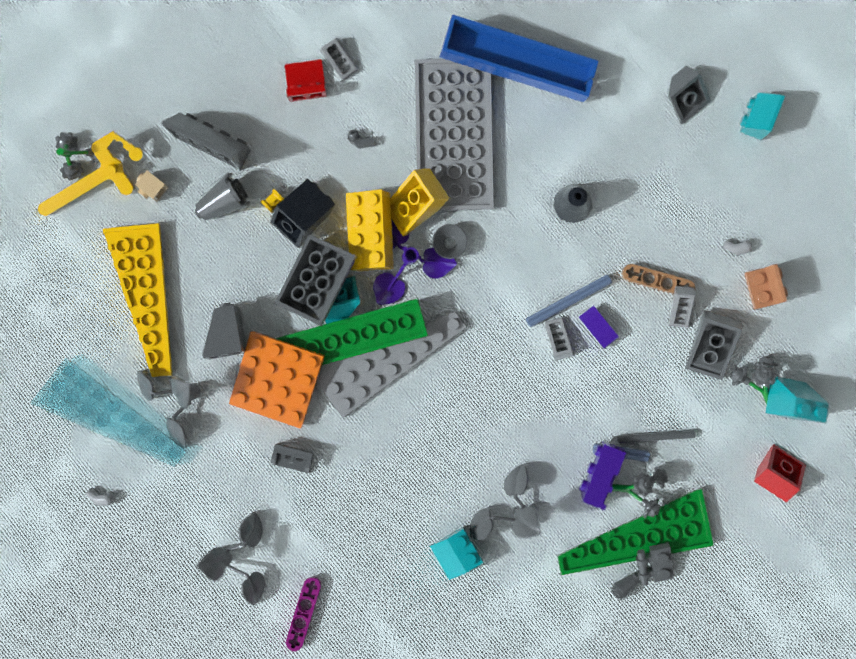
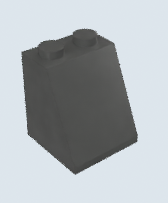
M231 302L219 304V308H214L202 353L204 359H216L245 352L246 341L240 308L231 304Z

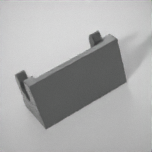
M275 444L271 463L272 465L309 473L314 452Z

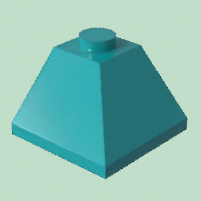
M355 276L346 278L325 319L326 324L348 318L360 304Z

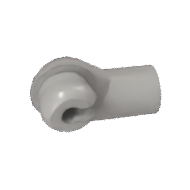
M727 239L722 247L734 255H742L751 251L752 242L745 239L743 242L735 244Z
M93 488L89 489L85 494L97 506H109L115 500L113 493L107 492L106 495H99Z

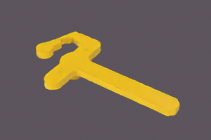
M114 131L106 134L91 146L93 153L101 163L100 168L40 203L38 206L39 213L48 216L108 179L115 183L123 195L131 194L134 189L133 184L123 171L122 162L112 155L108 146L114 139L116 142L121 141L123 148L129 151V157L133 161H139L143 157L142 149L134 146Z

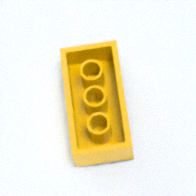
M380 189L346 193L349 253L357 256L351 270L362 272L394 269L390 192Z

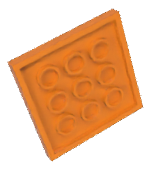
M251 331L229 404L301 429L325 355Z

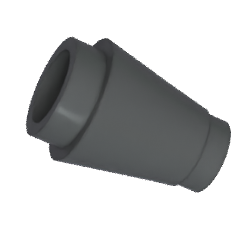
M632 573L613 583V587L610 589L615 597L621 601L629 596L637 584L640 583V580Z

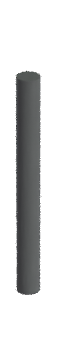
M695 431L617 436L618 443L687 439L695 438Z

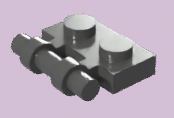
M669 543L649 546L650 553L647 554L642 549L637 551L636 563L639 566L638 578L641 580V585H648L650 577H653L654 582L674 579ZM651 563V567L647 568V564Z

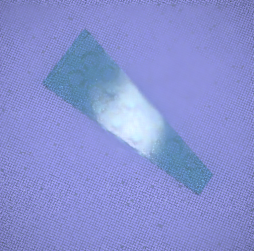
M68 358L63 360L30 402L32 405L40 407L47 412L79 424L86 429L111 438L118 443L127 445L173 467H176L188 452Z

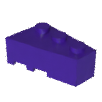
M603 440L601 445L598 444L595 449V460L589 463L586 471L589 474L586 480H582L579 490L581 491L584 503L605 511L607 506L604 504L608 493H612V484L615 477L619 474L626 451Z

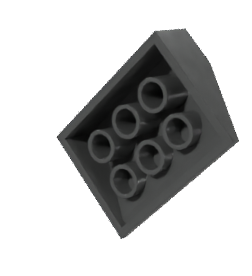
M178 113L162 121L161 125L173 137L239 170L242 169L251 151L247 146L248 143L239 138L234 140L230 138L231 135L226 131L220 130L218 132L213 129V125L205 121L202 124L196 121L197 118L189 113L186 115Z
M309 234L275 304L322 326L357 256Z

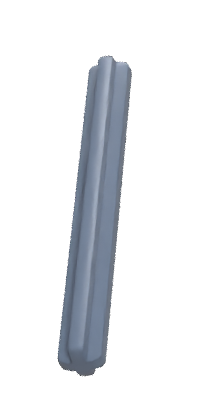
M605 275L527 317L526 322L528 326L532 327L612 283L609 275Z

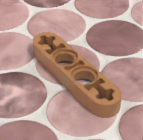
M629 264L622 270V277L625 281L674 295L677 281H679V286L688 284V287H692L695 290V284L688 279L635 264ZM631 268L633 269V272L637 274L640 273V270L643 271L640 275V281L637 280L639 276L633 275L631 278H629V274L626 273V271L630 270ZM646 273H651L654 276L653 283L645 282L644 276ZM665 278L672 280L673 285L670 289L664 288L662 284Z

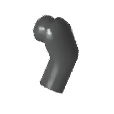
M357 130L349 131L348 139L355 147L366 148L375 146L374 137L363 138L358 134Z

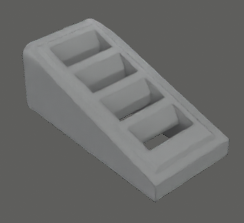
M337 38L320 48L321 53L341 80H344L358 70ZM335 46L337 49L329 54L327 51ZM340 52L341 56L333 60L332 57ZM345 59V63L339 67L336 65L339 61ZM349 64L351 68L342 73L341 69Z
M675 286L669 326L689 327L696 297L694 288ZM675 317H685V319H675Z
M563 317L544 322L554 361L572 357L573 350ZM561 325L559 329L550 330L551 327ZM563 333L562 336L552 337V335ZM565 340V343H563V344H559V345H555V344H554V343H556V342ZM567 348L565 351L557 352V350Z

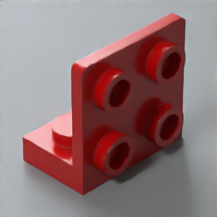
M321 59L284 65L288 88L286 93L289 102L327 97Z

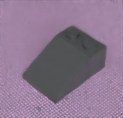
M704 310L685 369L722 380L742 333V322Z

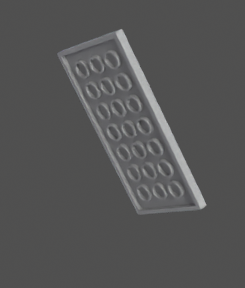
M446 59L415 60L417 169L430 168L449 196L448 201L439 211L493 210L491 74Z

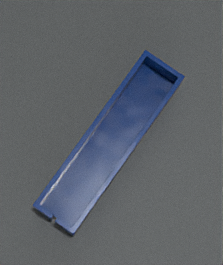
M453 14L449 21L439 58L580 102H584L590 95L593 84L592 79L595 76L599 62L592 58Z

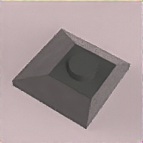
M685 66L671 78L668 97L679 122L684 124L711 102L701 74L690 67Z

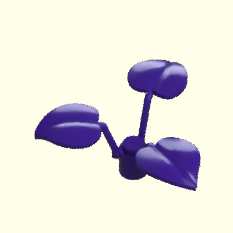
M391 219L393 249L397 246L404 251L402 254L403 265L395 277L391 273H382L376 277L373 284L376 302L380 305H388L398 301L403 296L405 284L403 281L398 280V277L407 265H413L419 260L421 263H424L422 269L425 275L432 279H439L457 265L455 259H445L439 256L434 247L426 249L423 253L424 259H422L416 248L401 246L400 244L407 242L409 234L402 236Z

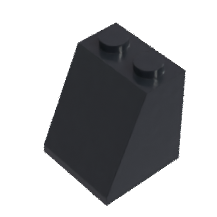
M307 178L276 206L270 223L298 248L308 238L309 234L311 235L332 213L335 203L330 196L325 195L319 189L316 183L311 182Z

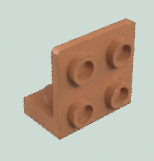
M777 264L744 273L754 310L787 302L788 292L786 287L783 286L781 280L783 273Z

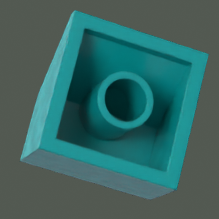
M757 93L754 97H751L746 108H749L746 115H743L739 124L742 126L740 132L762 140L771 133L785 96Z
M463 527L430 546L449 580L461 576L483 563L481 556Z

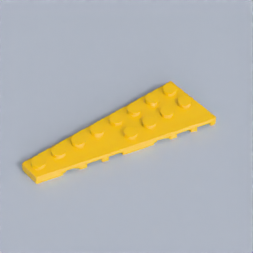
M159 223L103 228V234L105 235L108 249L111 252L113 264L117 270L128 308L131 311L132 320L136 326L138 338L142 344L151 376H173L161 226Z

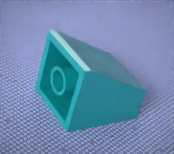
M776 376L775 383L770 384L765 413L802 421L827 423L830 404L806 382Z

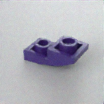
M594 305L579 316V319L604 349L619 338Z

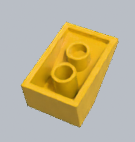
M430 168L414 170L390 198L391 219L402 236L409 234L439 211L449 199V196Z

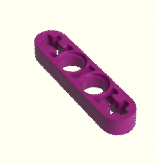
M315 576L308 577L303 583L286 638V647L290 651H298L304 644L321 589V581ZM311 581H315L317 588L312 590L311 594L315 595V598L310 595H304V592L308 594L310 586L307 583H311ZM304 599H308L312 603V607L308 610L303 609L301 606V601ZM297 618H303L306 621L304 628L296 626L295 621ZM296 632L304 633L303 635L299 634L297 641L300 642V644L292 646V642L290 640L294 639Z

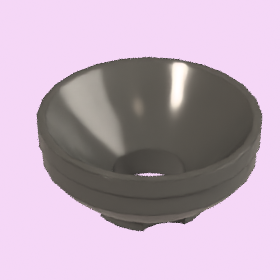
M443 225L436 230L433 236L434 250L445 259L457 258L464 253L467 247V236L457 225ZM447 238L455 240V246L451 249L446 248L444 245V241Z

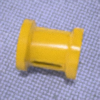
M273 189L272 193L260 202L272 214L276 206L284 198Z

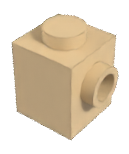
M147 170L138 176L137 183L135 184L139 188L138 193L146 199L151 197L156 202L169 188Z

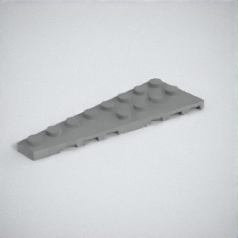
M456 312L426 323L428 332L426 337L321 366L317 379L318 385L342 418L464 330L466 326Z

